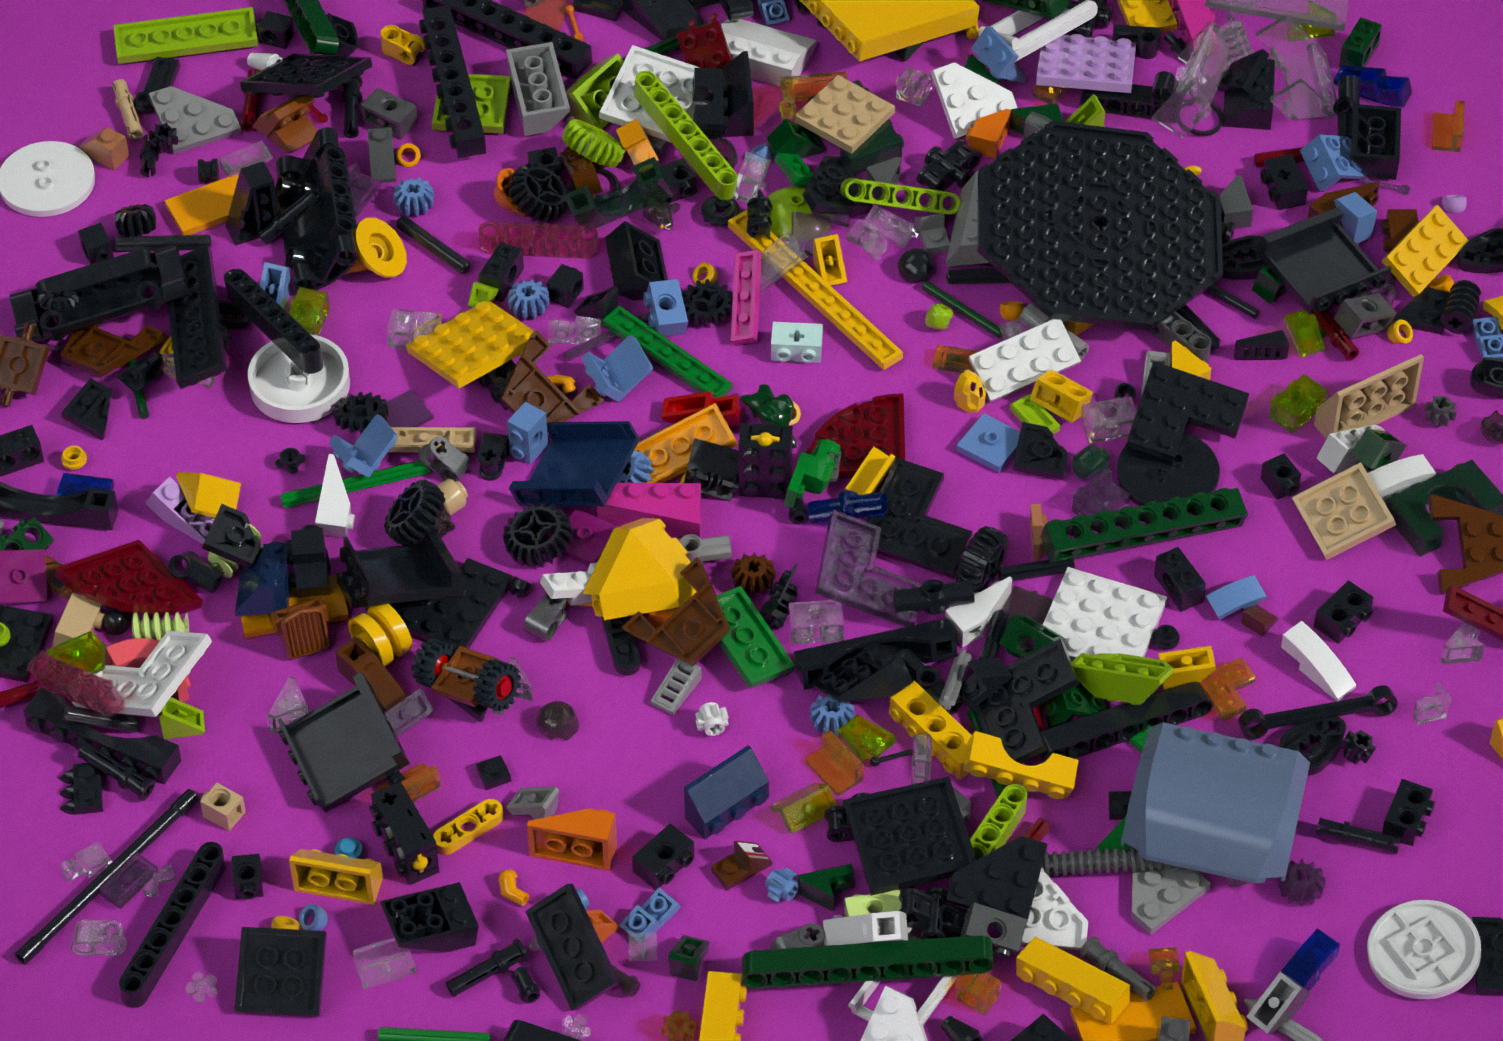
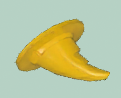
M365 218L357 223L354 231L357 260L344 275L366 270L373 271L384 278H395L401 274L407 264V254L404 244L396 231L386 222L377 218Z

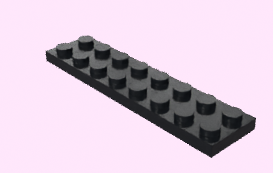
M208 244L181 255L189 296L168 302L176 382L180 389L193 386L202 380L227 371L213 256Z

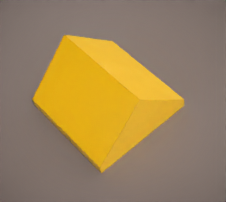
M178 472L176 474L192 513L215 518L221 504L237 509L241 483L203 473Z

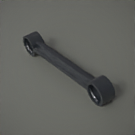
M1380 685L1373 688L1367 696L1265 715L1259 709H1248L1240 715L1238 724L1247 739L1255 740L1263 737L1268 729L1370 710L1377 716H1386L1397 708L1398 701L1390 687ZM1382 698L1387 699L1384 703L1376 704ZM1255 721L1258 723L1254 727H1247L1251 722Z

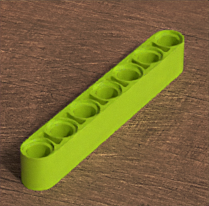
M650 71L639 72L636 75L634 97L714 195L721 200L732 199L736 193L737 173L657 76Z

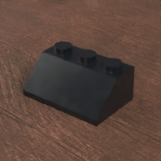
M743 51L721 68L723 69V79H727V93H723V97L728 98L727 112H724V116H728V129L725 130V137L754 135V100L748 51Z
M1267 59L1249 93L1224 92L1223 127L1271 129L1275 59Z
M1353 104L1351 160L1372 178L1396 180L1400 161L1401 108Z
M626 221L605 237L613 286L618 288L620 296H625L632 301L643 300L644 292H647L649 282L668 280L659 239Z

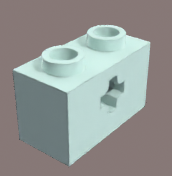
M773 322L771 361L821 363L823 324Z

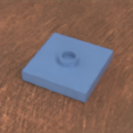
M983 413L956 445V451L1000 473L1016 454L1020 431Z

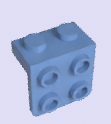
M986 26L971 47L977 54L976 58L989 67L990 74L999 80L1002 78L1008 79L1013 83H1016V81L1025 83L1027 77L1014 64L1019 55L993 27Z
M1318 135L1300 150L1319 191H1326L1341 178L1364 179L1368 175L1351 160V139L1347 136Z
M632 335L628 336L604 360L589 352L581 358L586 366L585 372L596 383L594 386L596 391L601 396H608L618 402L653 369L639 342Z
M377 414L354 445L336 435L328 443L335 450L333 454L343 461L342 466L351 473L358 471L369 478L373 471L380 466L381 460L387 452L394 447L397 434L384 418Z

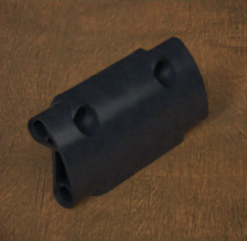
M331 127L321 128L316 132L303 158L282 156L276 161L278 180L275 192L279 215L303 197L311 188L315 189L322 199L321 202L295 221L286 233H282L286 257L285 265L292 270L294 289L300 294L311 293L330 285L342 277L357 260L353 234L357 224L344 151L339 147L337 132Z
M174 244L155 250L153 253L148 249L136 250L39 280L35 284V289H26L10 294L9 297L16 321L14 326L16 336L22 337L25 323H30L36 326L31 340L37 343L46 339L59 341L69 332L141 310L157 311L164 303L189 296V289L177 245ZM59 287L61 289L69 288L71 291L77 292L79 297V304L66 312L46 310L39 305L38 299L42 291H49L50 288L58 289Z

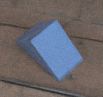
M1356 192L1335 199L1336 207L1344 213L1341 219L1343 228L1357 244L1370 239L1377 210Z
M264 262L260 287L282 308H284L292 292L289 267Z

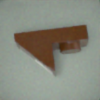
M734 841V853L713 864L711 872L727 891L772 865V861L757 843Z

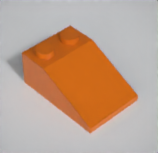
M588 808L528 821L529 856L610 871L617 847L616 813H611L604 809L595 810Z

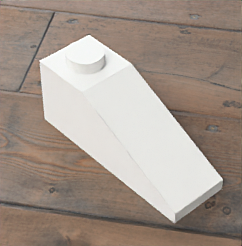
M329 454L315 525L323 529L324 535L343 538L347 537L348 529L353 530L355 514H351L350 502L335 456Z

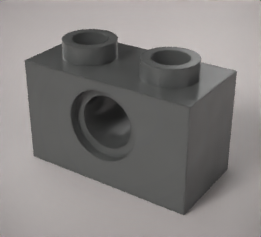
M973 903L967 909L960 937L979 935L989 937L992 941L993 953L1008 958L1020 950L1027 919ZM988 925L994 926L997 929L998 938L989 936L987 932Z

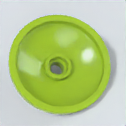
M785 187L768 196L773 206L770 215L773 227L770 228V231L782 241L792 243L811 241L823 235L832 223L833 212H812L802 196L806 187Z

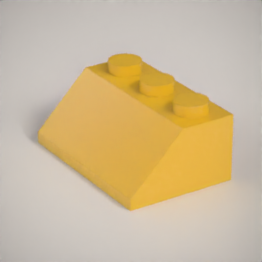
M299 849L289 859L294 891L371 905L375 904L383 879L380 862L372 859L352 858L344 854L323 853L316 849Z
M1188 951L1185 952L1181 985L1206 1041H1244L1245 1031H1248V1024L1243 1014L1240 1015L1237 1010V999L1234 992H1229L1227 988V978L1224 970L1218 968L1215 959Z

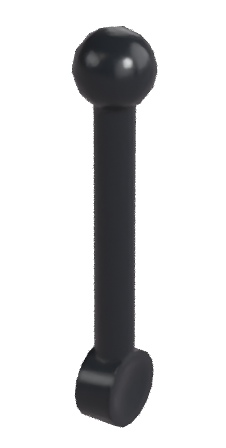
M916 744L910 750L883 757L873 756L870 759V764L877 767L881 762L912 754L921 756L924 749L922 745Z

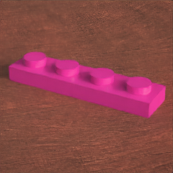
M759 250L735 253L731 342L734 345L754 343L758 339L762 257Z

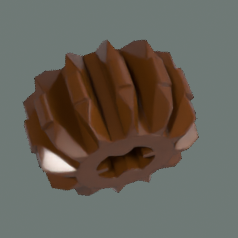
M754 552L752 556L743 554L742 559H736L731 570V577L733 578L735 588L741 586L745 593L750 592L753 597L755 592L764 595L765 589L772 588L776 578V571L774 570L772 560H767L765 554L758 557Z

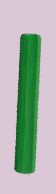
M380 1027L378 1030V1041H490V1034L483 1032Z

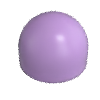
M1445 195L1442 197V206L1445 211L1459 214L1465 210L1467 205V197L1465 195Z

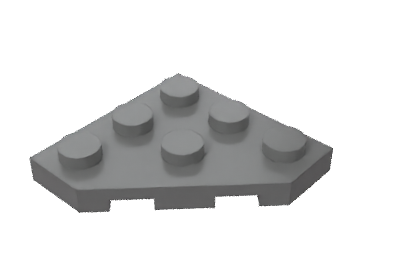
M172 86L149 93V99L160 124L168 123L171 128L177 129L178 145L172 144L173 154L241 134L240 124L231 108Z
M1162 867V870L1154 868L1153 871H1150L1149 868H1145V871L1136 869V872H1132L1131 918L1147 933L1152 935L1208 892L1211 883L1198 871L1182 867L1180 869L1171 867V870H1167V867Z

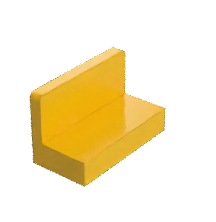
M873 446L845 490L867 504L891 469L895 456L892 454L888 456Z

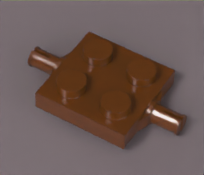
M25 323L22 337L1 335L0 387L4 389L0 402L1 405L10 407L14 393H26L34 396L36 394L50 348L31 340L36 327L33 324Z

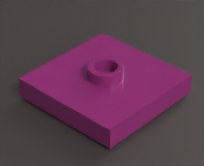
M576 508L569 517L570 525L573 529L572 544L568 545V552L561 553L589 566L590 563L598 562L613 529L618 526Z
M45 549L0 551V604L47 602Z

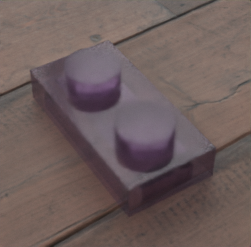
M419 688L387 709L385 713L398 737L435 710L422 689Z
M136 853L99 888L100 895L121 909L158 874V868L146 858Z

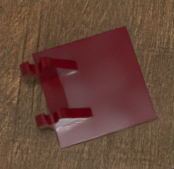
M717 13L710 14L709 22L697 28L695 27L697 21L695 19L690 20L686 31L676 34L685 63L699 68L721 69L732 60L720 20H716V17H718Z

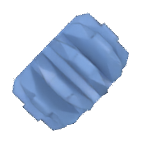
M409 177L408 181L401 180L400 184L395 186L393 201L395 207H397L399 213L405 212L407 217L411 214H415L417 217L419 213L427 214V210L433 208L434 190L430 187L428 181H422L420 177L416 180H412L411 177Z
M522 279L520 284L513 283V287L508 293L510 311H513L516 317L523 316L524 320L528 317L536 319L537 314L544 315L545 309H548L550 304L547 288L543 286L542 282L535 283L533 279L529 282H525Z
M634 450L617 483H647V481H653L650 477V474L655 471L651 467L652 460L644 455L643 452Z
M818 695L816 702H813L810 707V722L814 725L816 732L823 731L825 737L829 733H833L836 738L839 732L847 734L849 727H852L854 724L855 708L850 704V701L837 702L827 695L826 697Z

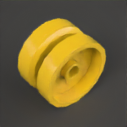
M390 604L372 605L368 608L367 614L360 613L348 622L352 639L354 637L358 638L377 656L384 667L392 663L394 656L401 657L413 647L412 638L407 626Z

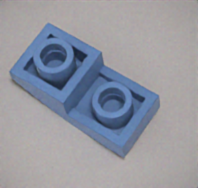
M756 0L767 26L790 20L784 0Z
M1497 317L1473 319L1471 328L1482 359L1484 357L1503 359V334L1500 333Z
M1255 575L1230 583L1206 595L1219 620L1241 608L1244 610L1251 608L1268 598Z
M659 887L642 907L637 905L619 926L641 943L642 937H645L646 940L653 935L681 906Z

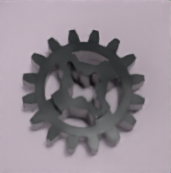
M706 279L705 284H701L698 280L695 287L689 284L688 291H682L688 322L694 319L696 326L700 322H703L705 327H708L711 322L717 326L718 320L725 322L726 315H732V291H727V285L719 287V281L710 284L709 279Z
M359 392L358 396L349 394L347 399L340 398L341 403H335V408L333 409L336 425H341L342 430L349 428L350 432L359 429V432L363 433L364 429H366L377 414L382 416L386 422L387 416H389L386 399H381V395L373 397L371 392L366 395Z

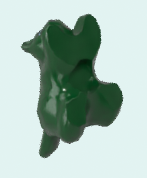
M762 384L759 386L758 392L741 397V401L750 407L753 418L759 416L762 424L781 425L783 427V425L788 426L793 418L792 410L794 404L792 399L786 394L775 397L769 385ZM792 434V448H796L797 444Z

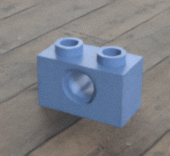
M678 279L649 282L647 292H644L643 295L645 307H649L650 310L648 316L649 326L663 336L685 334L688 319ZM660 307H666V308H668L669 310H664V309H662V308H660Z
M525 402L507 421L509 451L517 460L531 464L548 446L546 412Z

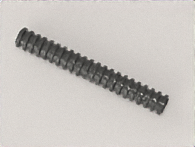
M1122 847V850L1113 848V851H1109L1108 848H1105V851L1096 849V852L1088 849L1087 852L1079 850V853H1074V850H1070V853L1062 851L1061 854H1057V851H1053V854L1046 852L1042 868L1048 876L1050 874L1058 876L1059 873H1063V876H1067V873L1076 875V872L1084 875V872L1093 874V871L1101 874L1102 871L1110 873V870L1119 873V870L1127 872L1128 869L1136 872V869L1145 871V868L1153 871L1154 868L1162 870V867H1167V870H1171V867L1180 869L1178 866L1146 860L1137 855L1138 850L1131 847V850H1126V847Z

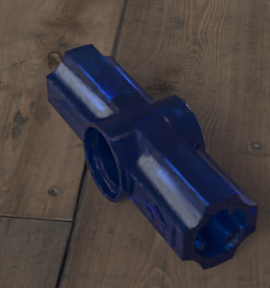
M842 491L838 494V498L809 502L807 510L812 524L837 521L844 525H852L858 521V518L885 515V513H888V503L884 492L859 495L854 491Z

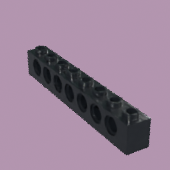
M423 0V9L450 5L455 24L509 49L552 42L560 72L576 80L592 64L591 45L492 0Z
M450 5L423 9V19L419 20L421 34H426V36H423L425 50L430 49V52H427L429 66H434L432 68L433 81L439 84L436 85L438 99H443L440 102L442 115H447V118H445L446 131L452 133V135H449L451 149H456L458 158L486 154L485 135Z

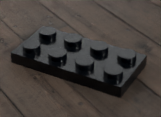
M573 884L564 885L525 911L571 1010L582 1008L620 983Z

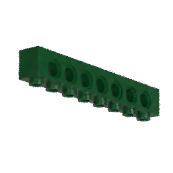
M1221 488L1212 493L1205 494L1204 492H1199L1190 497H1173L1164 502L1157 503L1156 501H1151L1142 506H1125L1116 511L1109 512L1108 510H1103L1089 516L1077 515L1068 520H1051L1045 524L1040 538L1049 563L1242 527L1248 512L1238 488Z

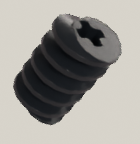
M1460 280L1455 282L1450 288L1441 321L1443 326L1452 333L1464 334L1471 329L1480 300L1479 296L1481 295V290L1475 283L1468 280Z

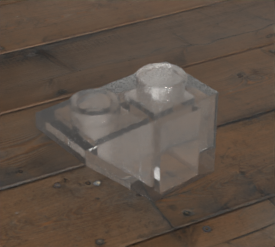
M392 309L387 327L388 347L407 349L406 344L413 343L417 336L428 335L435 331L434 329L437 325L442 324L441 314Z

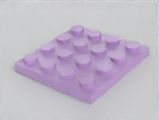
M1080 34L1062 35L1041 47L1036 85L1131 93L1136 42H1131V40L1126 38L1112 41V39H1107L1103 36L1088 38Z

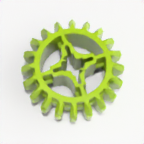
M573 119L570 120L563 130L562 140L566 146L599 165L610 168L617 167L624 156L625 149L621 141L588 122Z

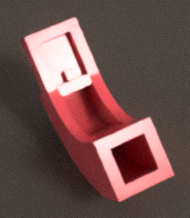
M136 638L108 646L106 650L109 664L111 666L140 668L160 641ZM189 674L174 693L181 702L190 699L188 688L191 687L188 678Z

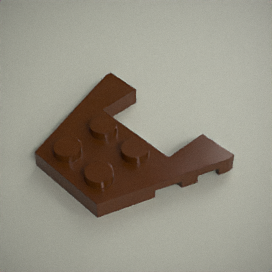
M99 323L79 329L75 334L72 333L61 353V359L67 365L102 378L164 342L166 338L164 332L146 325L131 341L99 329L98 327L102 324Z
M535 330L531 333L500 401L513 414L527 402L546 412L547 422H564L601 404L604 399L588 384L570 401L535 365L539 358L552 346Z
M1431 495L1428 498L1430 520L1457 521L1463 569H1440L1437 572L1440 595L1446 594L1447 588L1452 585L1463 588L1482 579L1485 580L1502 574L1503 515Z
M698 557L680 572L696 590V593L658 629H655L639 611L622 626L626 633L692 667L731 631L705 567Z

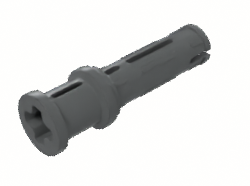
M1094 936L1084 943L1080 951V956L1083 959H1089L1097 965L1098 969L1130 984V990L1143 1001L1147 1002L1148 999L1150 1000L1154 996L1156 987L1119 960L1117 952L1108 950Z

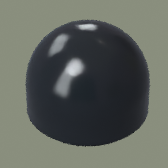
M115 608L105 612L103 627L107 633L120 635L128 630L130 621L126 612Z

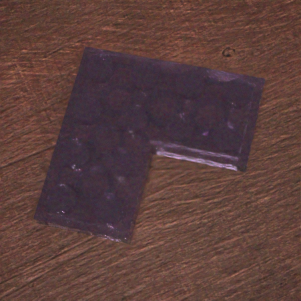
M833 510L829 517L815 594L905 627L915 625L918 611L895 613L893 591L921 587L922 584L875 566L881 527Z

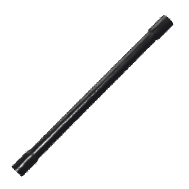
M187 789L178 797L164 814L36 935L28 939L14 953L15 957L22 964H28L64 926L179 817H182L199 801L197 794L191 789Z

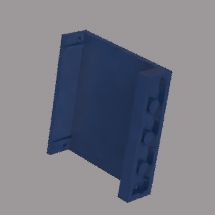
M547 422V432L552 440L529 481H512L509 487L518 505L532 506L534 502L537 506H540L544 502L547 506L552 504L554 506H605L640 440L631 422Z

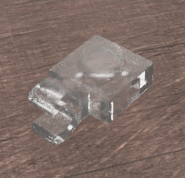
M96 842L74 853L75 860H66L60 866L64 870L62 872L63 877L67 882H70L82 874H85L89 879L101 873L112 863V860L101 844Z

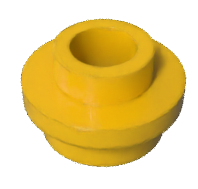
M69 446L63 451L61 456L62 465L70 470L79 469L86 464L87 455L79 446Z

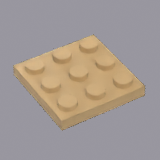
M837 75L795 114V123L852 154L895 113V106Z
M1361 462L1292 497L1296 508L1326 560L1396 525L1393 516Z

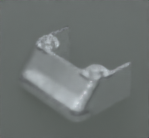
M1287 14L1255 33L1256 37L1270 49L1271 56H1269V59H1275V68L1283 71L1286 88L1271 96L1270 101L1281 110L1285 118L1297 121L1330 119L1336 116L1333 112V105L1337 100L1328 58L1323 48Z
M1209 21L1179 54L1178 59L1187 65L1178 87L1151 118L1181 138H1184L1201 119L1206 120L1212 111L1210 104L1223 73L1228 70L1232 63L1230 59L1231 53L1217 24Z

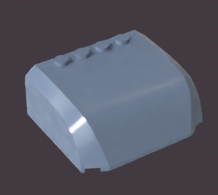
M1164 722L1148 728L1137 768L1121 845L1123 847L1127 844L1138 850L1137 855L1150 861L1251 883H1265L1266 878L1280 877L1281 881H1285L1310 762L1299 751L1277 747L1272 744L1253 742L1244 738H1234L1219 733H1211L1192 727H1183Z

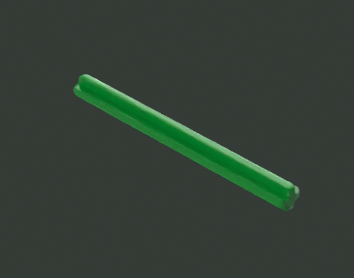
M421 460L373 471L369 478L360 474L343 478L342 480L346 493H351L429 474L431 469L424 465ZM323 484L282 493L280 495L282 506L288 508L320 500Z

